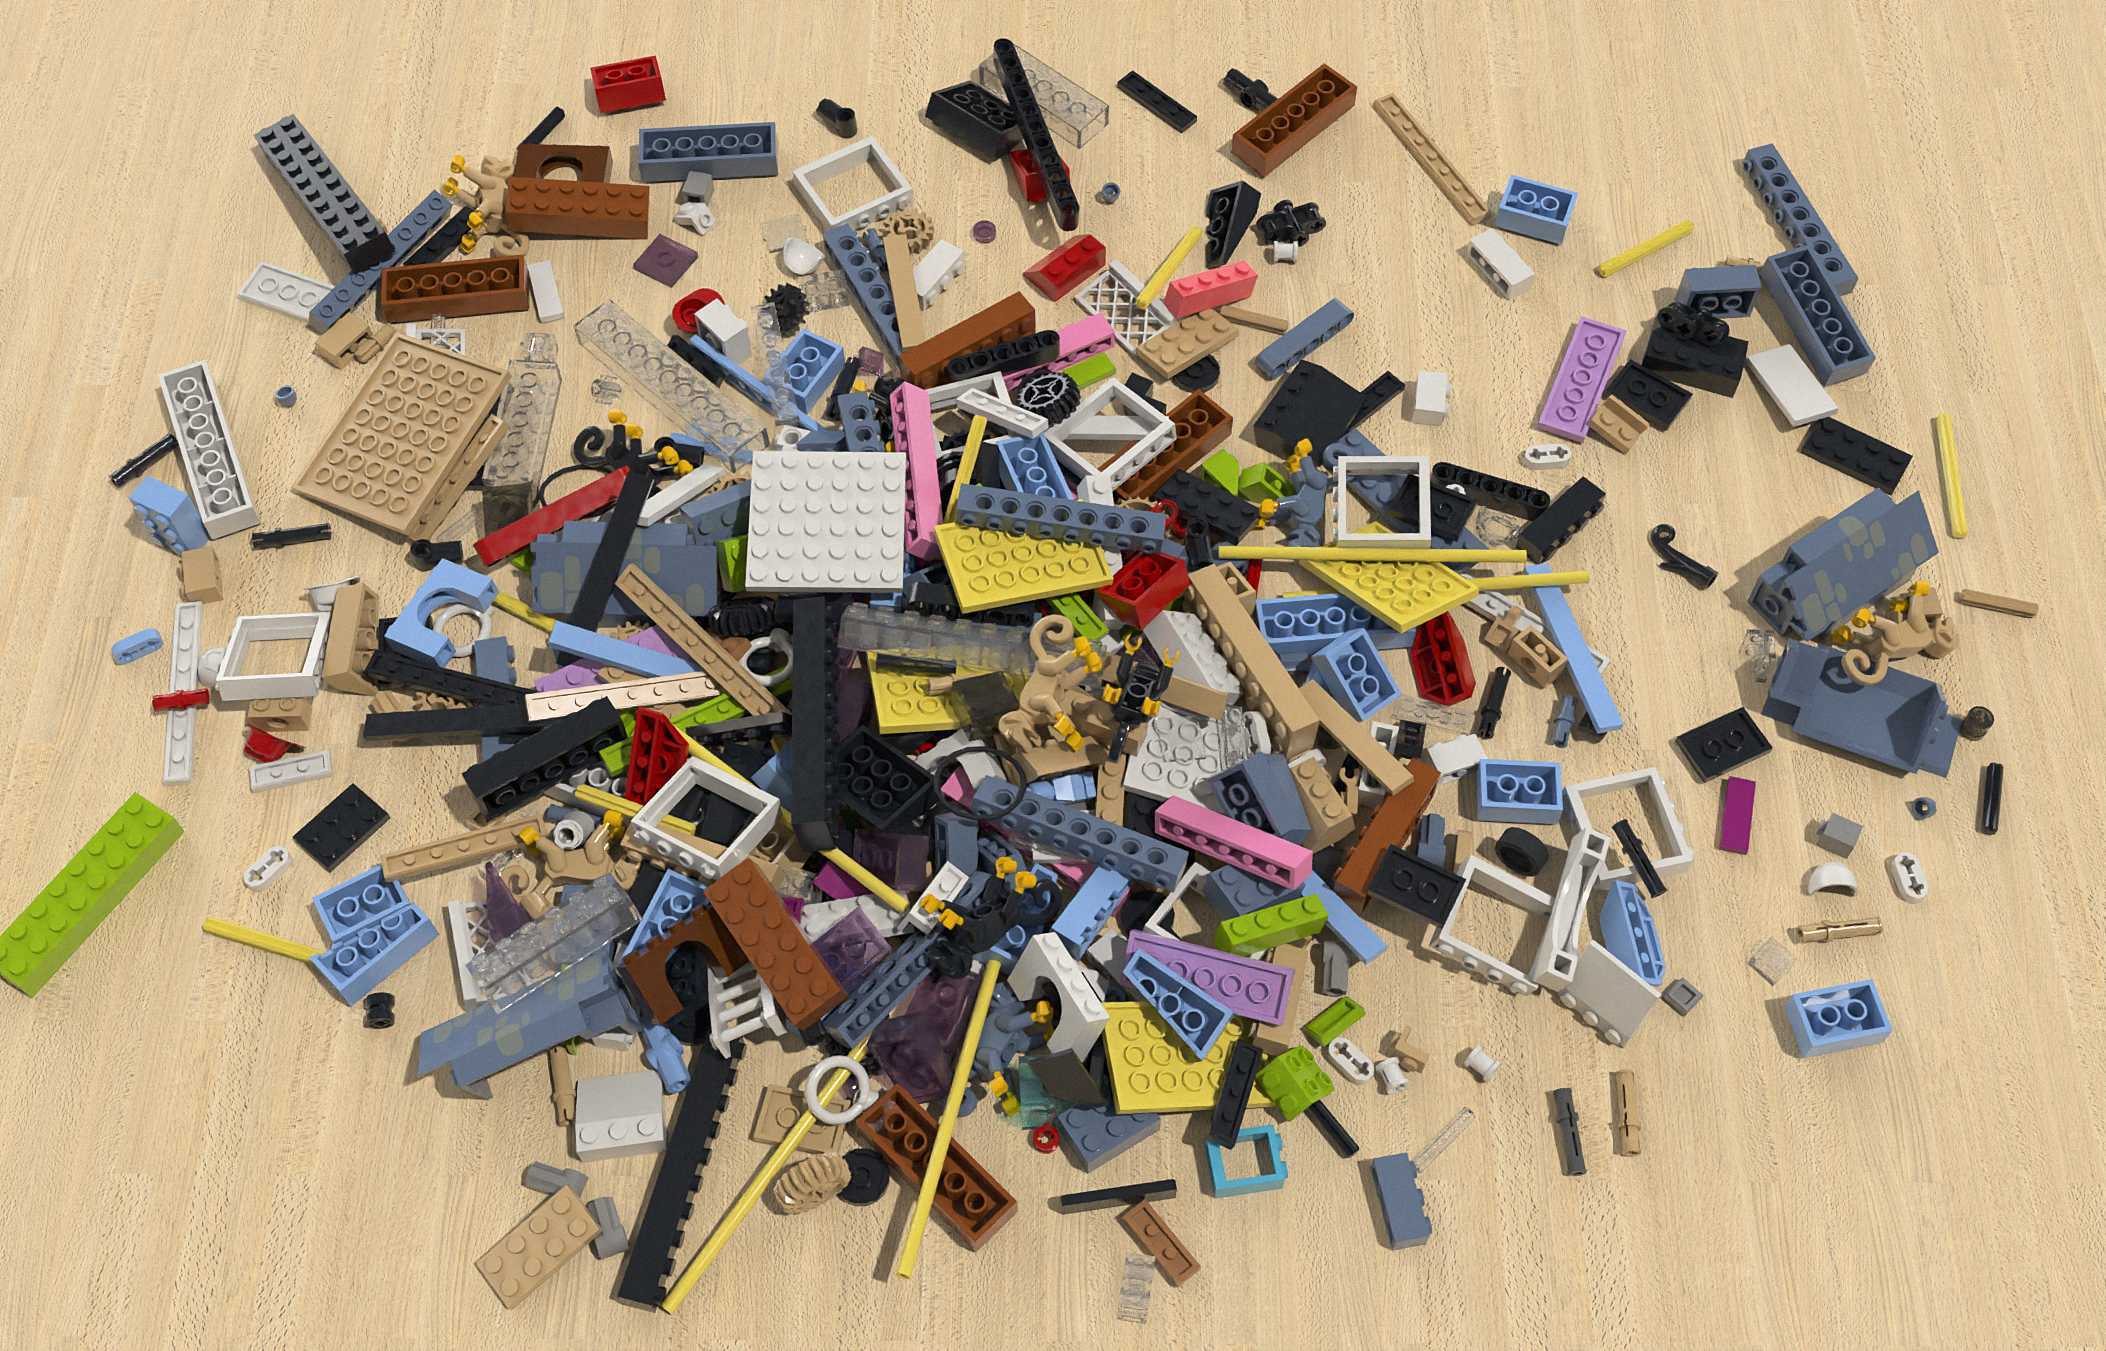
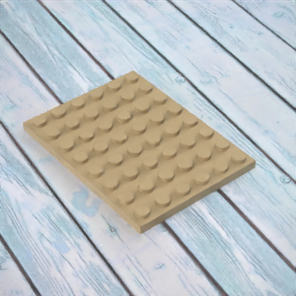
M395 332L291 488L299 494L409 536L512 378V375L508 370Z

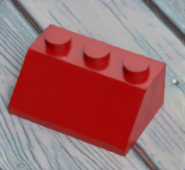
M656 55L590 68L600 113H612L619 109H634L640 105H655L661 101H666Z
M1091 234L1073 236L1023 272V276L1052 301L1056 302L1106 265V247Z
M1140 551L1113 575L1112 585L1100 587L1096 593L1121 622L1142 630L1191 584L1185 560L1162 552L1160 554H1147Z

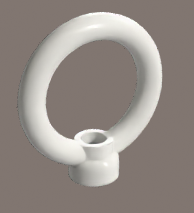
M458 603L448 607L437 617L432 630L442 634L443 628L450 618L460 613H472L482 623L481 632L472 643L462 647H454L456 653L453 655V657L468 656L475 653V641L489 639L492 631L490 616L495 611L491 606L484 612L467 604Z
M775 628L769 637H761L750 641L752 647L738 663L763 686H775L787 681L793 676V645L789 643L790 634L781 628ZM769 647L770 649H775L776 652L783 650L788 656V664L778 674L760 676L749 670L747 659L755 650Z
M831 1056L819 1062L810 1072L805 1086V1097L809 1109L819 1120L828 1124L839 1125L850 1122L859 1116L862 1111L866 1112L878 1101V1092L870 1089L869 1077L863 1066L847 1056ZM834 1067H844L852 1071L859 1084V1089L853 1098V1105L841 1113H832L825 1110L817 1098V1085L820 1078L826 1071Z

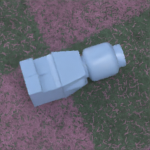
M1092 772L1075 775L1069 774L1064 777L1053 778L1051 783L1048 781L1030 783L1026 789L1064 805L1086 802L1097 797Z

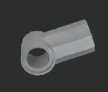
M1323 941L1321 961L1322 965H1324L1322 993L1330 997H1339L1347 993L1348 968L1350 967L1352 951L1343 942Z
M535 1161L527 1172L525 1184L527 1187L553 1196L567 1184L572 1187L580 1198L588 1177L573 1169L565 1168L563 1171Z
M612 1196L600 1197L588 1204L589 1212L603 1229L594 1238L601 1260L630 1250L623 1225L620 1224Z

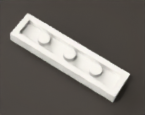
M971 388L956 399L958 408L974 415L983 416L988 421L1031 439H1034L1049 428L1047 418L974 388Z

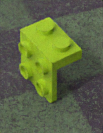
M1302 1045L1276 1057L1256 1074L1257 1080L1288 1122L1294 1120L1315 1102L1335 1091L1330 1077L1317 1065L1313 1054Z

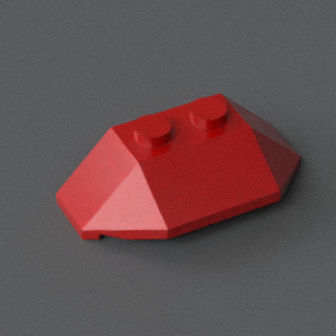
M1447 611L1421 624L1410 650V655L1421 696L1450 707L1471 698L1476 681L1465 641L1451 614Z
M643 707L637 708L624 799L643 806L687 762L689 743L663 713Z

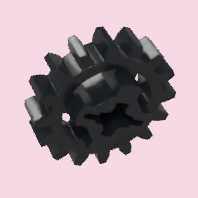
M788 283L785 286L778 284V290L770 289L772 294L770 297L765 295L764 298L767 300V303L761 305L765 309L761 317L766 319L763 324L769 327V331L784 336L785 333L792 335L793 329L799 331V324L806 323L803 317L804 315H809L805 308L810 303L805 301L807 295L801 292L802 289Z

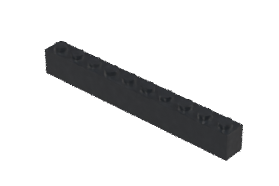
M709 1025L617 1296L622 1305L656 1313L658 1305H662L665 1300L667 1288L664 1286L667 1276L671 1277L673 1275L676 1265V1259L673 1258L676 1249H680L683 1245L685 1238L683 1228L686 1220L690 1221L693 1215L694 1203L692 1201L694 1195L699 1193L702 1188L703 1176L701 1174L704 1165L708 1166L712 1157V1149H710L712 1140L717 1139L721 1129L719 1119L721 1113H725L728 1109L730 1101L728 1092L730 1086H735L738 1078V1070L736 1068L739 1060H743L746 1054L747 1044H745L743 1036L729 1041L731 1057L725 1058L719 1049L715 1050L710 1042L709 1035L712 1034V1027Z

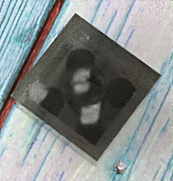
M533 483L482 487L485 537L540 509L539 488Z
M1002 670L952 682L950 705L969 742L1001 734L998 729L1001 717L1009 712L1019 710L1020 703Z

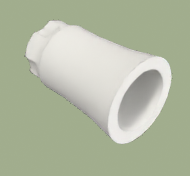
M582 811L569 812L555 827L553 832L554 842L558 847L568 850L585 847V843L596 829L593 819ZM569 829L573 831L574 837L570 836Z

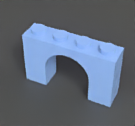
M442 558L439 564L432 569L431 574L423 585L417 589L416 594L408 605L403 608L396 621L388 628L384 637L393 651L419 662L445 668L456 653V650L449 637L425 627L429 614L438 606L448 602H461L486 612L499 594V591L492 578Z

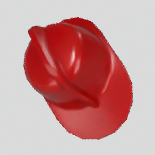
M701 288L679 300L672 310V316L677 328L687 333H698L694 314L715 299H718L725 305L722 296L715 290Z
M246 723L251 729L246 740L245 752L259 761L273 762L278 760L291 745L306 749L304 746L276 738L262 729Z

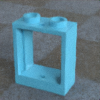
M1274 1125L1240 1129L1236 1143L1267 1139L1274 1173L1271 1175L1226 1181L1220 1151L1221 1145L1205 1138L1204 1146L1215 1199L1283 1188L1284 1180L1288 1178L1286 1161H1281L1279 1151L1283 1149L1280 1133L1275 1134Z

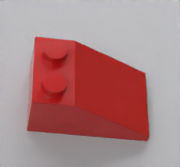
M1028 149L1008 152L1020 191L1027 202L1036 203L1047 198ZM1060 157V160L1063 164V167L1070 182L1069 167Z

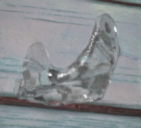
M1485 506L1480 508L1475 526L1479 539L1492 547L1504 545L1517 539L1522 528L1515 524L1516 518L1505 515V512L1501 510L1499 513L1489 512ZM1491 520H1494L1511 529L1508 536L1503 537L1490 531L1487 525Z

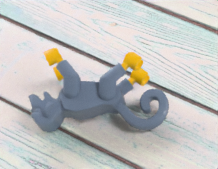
M1308 439L1298 442L1294 450L1295 454L1290 456L1286 462L1287 470L1292 471L1290 476L1296 495L1278 498L1275 502L1271 499H1265L1259 507V514L1263 518L1252 529L1253 531H1262L1265 529V523L1269 525L1278 523L1289 525L1294 530L1285 539L1288 542L1285 547L1322 546L1323 540L1318 531L1315 530V526L1323 516L1326 491L1333 487H1338V481H1333V477L1328 478L1325 473H1320L1314 468L1312 458L1307 455V453L1313 450ZM1333 443L1326 447L1322 458L1324 463L1333 469V466H1338V459H1335L1333 454L1341 456L1356 455L1347 446ZM1346 475V484L1351 482L1356 475Z
M1002 982L995 984L989 1005L993 1012L985 1019L968 1079L979 1075L984 1081H990L988 1085L995 1096L998 1097L1003 1094L1007 1098L1001 1102V1105L1010 1117L1021 1110V1105L1015 1097L1017 1092L1012 1072L1007 1066L1017 1050L1024 1053L1046 1045V1042L1050 1040L1055 1030L1052 1027V1023L1048 1025V1033L1043 1034V1032H1039L1031 1036L1024 1034L1023 1028L1034 1025V1021L1040 1023L1050 1022L1053 1016V1008L1050 1007L1048 1001H1041L1037 1003L1035 1013L1026 1012L1027 1009L1024 1004L1029 1000L1020 1001L1012 987ZM955 1071L947 1075L938 1088L937 1097L943 1109H945ZM968 1087L965 1088L962 1098L965 1099V1102L960 1105L957 1117L968 1116L977 1107V1097Z

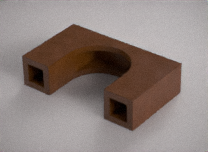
M519 144L513 177L544 179L548 173L555 169L570 167L582 172L581 181L610 183L613 159L609 146Z
M703 903L696 906L689 912L691 916L684 921L679 919L667 927L668 932L662 936L657 934L645 942V948L639 952L634 950L622 958L623 963L616 967L650 1024L661 1025L683 1009L667 982L665 975L666 959L671 950L678 944L686 941L696 945L704 954L717 977H728L749 962L748 957L712 905L705 906Z

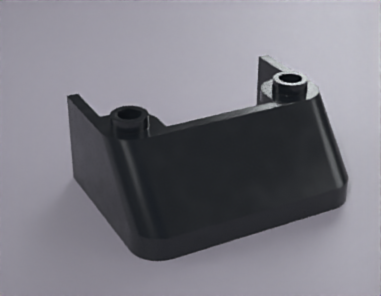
M1081 972L1082 975L1084 976V978L1086 979V981L1088 982L1089 986L1091 987V989H1092L1093 992L1095 993L1096 997H1097L1098 1000L1100 1001V1003H1103V1002L1101 1001V999L1099 998V996L1097 995V993L1095 992V990H1094V988L1092 987V985L1090 984V982L1088 981V979L1086 978V976L1084 975V973ZM1051 981L1042 984V989L1055 1007L1051 1023L1053 1029L1056 1030L1061 1020L1062 1004L1059 992ZM1101 1034L1083 1062L1080 1061L1072 1048L1030 1060V1066L1041 1080L1045 1092L1049 1093L1052 1097L1096 1108L1111 1104L1112 1088Z

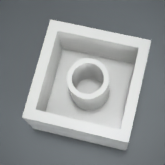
M715 299L694 314L698 334L702 340L737 365H740L752 356L751 341L748 337V325L743 319H738L727 304L723 305L718 299Z

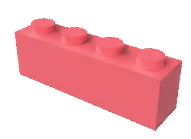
M1241 261L1174 280L1169 283L1163 304L1176 318L1248 298L1252 295L1258 274L1246 261Z

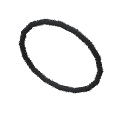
M583 464L560 469L551 474L541 484L538 497L542 507L548 505L544 499V492L546 486L554 478L566 472L579 469H595L608 474L613 471L605 467H586ZM616 503L596 512L595 514L585 519L600 516L606 513L607 511L613 509Z
M987 746L966 747L952 752L939 763L933 776L934 793L942 806L956 816L973 821L993 820L1009 814L1021 803L1027 789L1025 773L1017 760L1004 751ZM968 752L996 754L1013 764L1020 775L1021 790L1017 799L1005 810L991 815H972L954 808L946 802L939 790V776L943 767L954 757Z

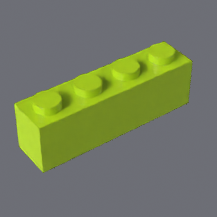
M1315 893L1222 921L1214 935L1213 941L1220 951L1247 956L1312 936L1315 933L1318 934L1321 932L1329 915Z

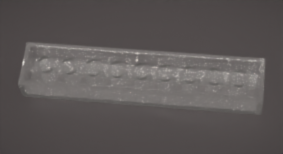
M611 299L573 325L578 343L684 433L689 435L696 443L704 447L709 454L733 474L753 459V451H764L770 446L767 429L763 424Z
M852 603V606L848 605L841 616L837 646L840 648L1026 677L1033 675L1039 660L1030 646V633H1025L1024 629L1018 627H1009L1008 630L999 629L998 625L992 623H983L982 626L973 625L972 621L966 619H957L954 622L946 620V617L941 615H931L928 618L920 616V613L915 611H905L903 614L896 613L894 609L889 607H878V610L868 608L867 604ZM1047 632L1042 634L1041 643L1048 655L1058 658L1068 650L1070 652L1075 650L1073 641L1076 637H1072L1065 644L1056 645L1048 640ZM1087 639L1091 647V653L1096 652L1100 657L1102 669L1096 673H1087L1088 677L1077 685L1101 688L1107 645H1102V642L1099 640ZM1085 657L1075 658L1076 662L1065 669L1066 673L1072 672L1079 666H1086Z

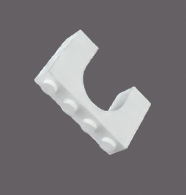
M969 723L962 729H958L949 738L939 741L936 747L927 753L919 755L915 762L934 775L939 763L952 752L966 747L987 746L992 748L984 729L977 728L974 724ZM968 752L954 757L945 765L961 762L974 790H978L986 775L1004 782L1008 781L996 754L989 752ZM929 810L924 815L911 820L922 830L924 819Z
M1056 932L1033 935L1007 981L1020 1001L1042 998L1045 994L1042 984L1051 981L1055 984L1061 998L1062 1014L1060 1023L1048 1041L1047 1046L1052 1054L1072 1048L1080 1061L1083 1062L1110 1017Z

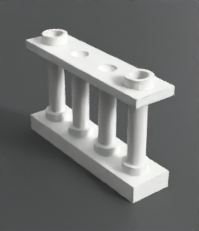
M750 961L728 977H717L709 962L707 963L709 1008L712 1034L709 1035V1038L715 1050L719 1049L725 1058L731 1057L729 1041L764 1026L767 1028L771 1027L777 1036L787 1032L785 1012L759 973H756V977L727 990L723 989V983L755 970ZM761 987V992L758 993L757 997L726 1010L725 1002ZM763 1006L764 1011L761 1012L760 1016L728 1029V1021Z

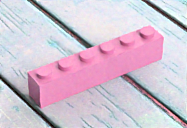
M1102 312L1056 331L1060 337L1059 357L1052 362L1003 376L1007 392L1018 389L1021 380L1029 373L1039 370L1058 372L1115 347V331Z
M1171 796L1155 811V833L1292 890H1295L1312 873L1313 851L1177 796Z

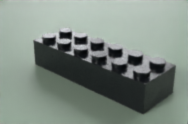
M605 696L602 699L592 701L587 707L577 712L568 714L559 722L545 726L540 732L529 738L519 740L514 746L504 751L496 752L484 762L470 766L467 771L461 774L485 820L489 822L602 761L599 757V751L627 739L628 736L622 718L608 696Z

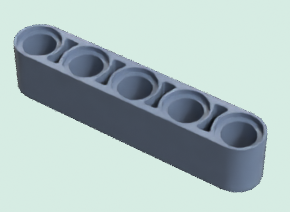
M1337 298L1332 299L1262 350L1255 359V365L1271 379L1278 378L1301 359H1304L1346 328L1353 320L1354 312Z

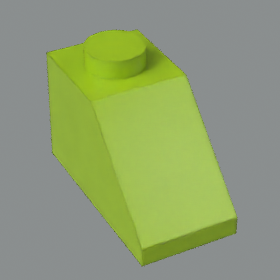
M1221 449L1201 464L1200 479L1237 497L1239 480L1238 460L1233 455H1229L1224 449Z
M1261 462L1242 470L1238 490L1254 503L1261 504L1265 499H1271L1275 502L1278 498L1295 494L1293 484L1266 462Z

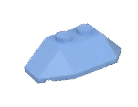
M1615 880L1611 883L1599 917L1607 951L1649 985L1658 987L1662 985L1666 966L1653 917L1644 900L1637 894L1638 889L1635 884Z

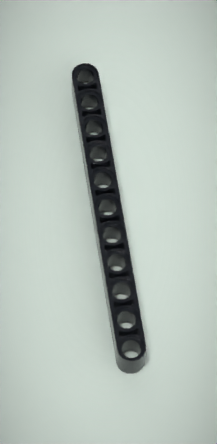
M1000 38L993 45L994 67L1056 222L1063 231H1073L1079 224L1080 207L1014 44L1009 39Z

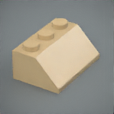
M1091 736L1083 737L1085 742L1077 752L1065 741L1057 743V739H1051L1042 742V746L1034 748L1032 744V751L1030 753L1018 747V752L1011 756L1017 760L1024 771L1026 786L1030 783L1051 781L1053 778L1064 777L1069 774L1075 775L1091 772L1108 762V754ZM1011 763L1017 787H1021L1020 775Z
M1315 757L1290 769L1312 829L1302 843L1304 848L1313 851L1314 854L1356 832L1352 814Z

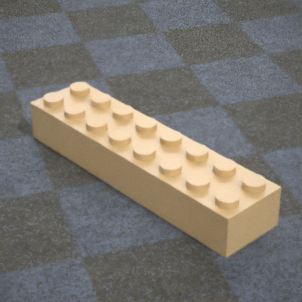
M1212 564L1188 574L1191 585L1184 590L1183 609L1185 613L1194 614L1200 619L1202 628L1213 639L1214 647L1225 658L1228 669L1239 680V686L1244 692L1243 696L1246 699L1248 709L1263 714L1267 731L1272 738L1275 750L1281 752L1287 760L1312 749L1320 719L1216 565Z

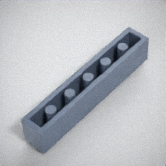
M506 636L475 641L477 676L511 685L517 682L516 669L512 667V661L516 660L513 645L509 646ZM501 733L481 734L483 762L491 758L496 752L504 751L515 744L500 743Z

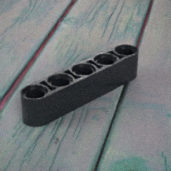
M1044 330L950 360L947 366L948 382L951 384L1001 371L1003 377L1052 362L1060 355L1059 334L1054 330Z
M1438 462L1432 468L1431 482L1444 487L1453 484L1460 485L1464 488L1467 496L1478 499V506L1534 521L1550 505V496L1543 490L1447 462Z
M915 582L908 589L906 611L912 616L990 625L996 623V625L1025 626L1030 628L1034 623L1035 600L962 614L953 586Z

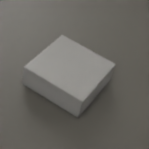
M1682 977L1664 995L1663 999L1685 1017L1704 995Z

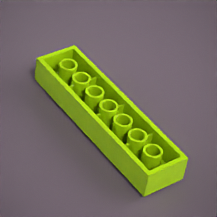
M134 792L1 934L0 977L30 998H33L184 833L177 820Z

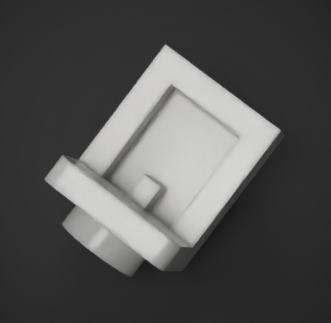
M687 202L680 207V211L674 217L679 225H693L700 235H704L716 222V219L705 203Z

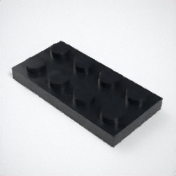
M1831 417L1818 420L1801 450L1802 454L1876 489L1879 487L1883 492L1891 496L1913 457Z
M1180 468L1153 495V502L1173 501L1178 507L1179 516L1187 520L1192 518L1205 520L1209 526L1208 531L1236 545L1263 518L1259 514L1258 507Z
M781 711L686 727V734L700 745H709L710 749L724 748L726 742L746 745L752 739L770 741L773 739L772 736L777 735L792 737V715Z

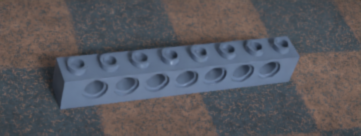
M1773 143L1749 149L1743 161V169L1750 176L1755 189L1760 192L1765 205L1770 208L1775 221L1780 224L1785 237L1790 240L1795 249L1810 244L1838 294L1843 296L1852 293L1858 281V276Z
M434 189L388 234L396 252L355 275L352 271L346 275L310 311L308 323L321 334H324L348 312L352 314L382 284V268L399 267L450 217L453 204Z
M848 223L824 232L825 250L900 370L899 355L904 352L902 350L894 299L889 282L886 278L882 279L877 263H872L867 247H862L857 231H852Z
M867 391L838 395L839 412L848 452H885L883 441H878L877 435H881L879 421L873 420V415L876 414L874 400H869ZM904 547L903 573H906V563L910 562L909 553L906 552V547Z
M961 483L955 523H961L968 527H984L995 531L1007 530L1016 534L1039 535L1042 538L1065 539L1068 542H1084L1094 546L1104 545L1116 547L1120 550L1130 549L1147 554H1160L1164 538L1166 514Z
M986 775L973 797L971 814L991 815L1005 810L1017 799L1021 788ZM1027 790L1021 803L1009 814L993 820H985L1171 892L1175 891L1181 879L1189 852Z
M975 871L952 902L964 906L968 911L985 903L983 895L993 875ZM1002 888L1000 894L1001 896H1006L1007 894ZM938 921L928 935L917 929L823 1022L824 1027L835 1041L853 1050L936 967L937 963L927 956V952L931 948L942 949L943 946L939 943L940 940L955 941L954 927L950 930Z

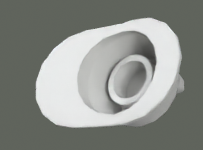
M363 574L332 584L303 588V590L310 591L318 611H331L334 607L337 589L350 586L351 579Z

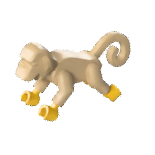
M454 155L450 165L451 171L456 174L462 172L464 177L478 185V190L475 195H472L464 189H458V181L448 177L443 188L446 195L453 196L455 194L458 200L476 209L469 216L467 225L471 230L462 237L460 247L466 253H470L477 245L475 241L482 234L497 233L503 229L516 238L520 247L513 250L504 248L503 246L512 248L515 240L509 236H501L496 238L493 244V250L499 257L525 256L530 245L528 236L525 232L507 231L506 204L509 177H513L515 169L513 164L505 159L499 161L495 157L485 155L481 163L480 173L470 166H464L465 159L461 155Z
M1918 580L1915 585L1913 584L1909 587V593L1913 595L1910 597V604L1907 598L1896 597L1895 601L1889 603L1888 608L1892 611L1889 620L1877 615L1872 617L1871 612L1866 608L1854 614L1851 622L1855 627L1864 628L1869 623L1870 627L1883 631L1881 636L1873 638L1856 631L1851 633V629L1847 625H1841L1838 630L1834 631L1832 640L1835 643L1845 644L1848 639L1850 643L1864 648L1870 653L1871 657L1876 659L1873 674L1865 675L1860 671H1866L1870 668V661L1867 655L1858 649H1851L1842 656L1841 664L1844 672L1852 681L1861 686H1873L1885 677L1889 658L1911 657L1923 649L1936 658H1943L1958 647L1959 635L1954 632V623L1951 617H1946L1943 621L1937 618L1929 625L1927 624L1923 613L1924 598L1922 597L1927 596L1930 590V585L1927 581ZM1909 607L1908 619L1902 621V613H1905ZM1853 661L1858 663L1859 670L1855 667Z
M1061 615L1046 616L1033 626L1029 640L1033 652L1039 659L1037 668L1020 694L1019 710L1003 715L998 723V729L1010 745L1018 746L1027 753L1032 751V744L1029 738L1032 737L1038 740V734L1034 728L1035 724H1055L1053 726L1054 729L1063 737L1070 735L1065 742L1076 752L1085 742L1075 730V725L1064 709L1060 707L1063 691L1071 689L1088 677L1087 673L1099 672L1102 669V661L1096 652L1091 653L1089 641L1085 636L1078 637L1073 641L1075 650L1071 652L1068 650L1058 658L1046 653L1041 643L1042 634L1046 629L1053 626L1063 628L1061 633L1057 634L1050 630L1046 634L1048 640L1056 645L1069 642L1074 635L1073 624L1067 617ZM1085 657L1086 666H1079L1072 672L1066 673L1065 669L1076 662L1075 658Z
M614 810L607 811L603 824L598 825L585 843V848L565 852L564 849L558 847L556 843L545 836L540 837L532 827L523 829L518 835L527 845V851L534 858L542 853V859L546 861L544 871L547 876L534 891L542 893L545 897L554 884L602 885L611 882L614 886H618L621 894L629 895L645 860L642 859L641 862L630 861L629 857L624 854L618 862L614 863L609 856L610 851L615 846V838L623 839L628 829L627 825L622 824V814ZM509 866L500 875V892L509 904L523 908L521 901L524 896H517L511 891L510 880L518 877L517 887L519 890L525 891L529 886V876L521 866Z

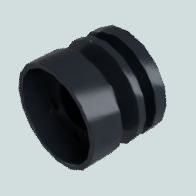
M963 451L950 452L936 460L941 508L944 514L947 511ZM975 465L969 482L970 485H976Z

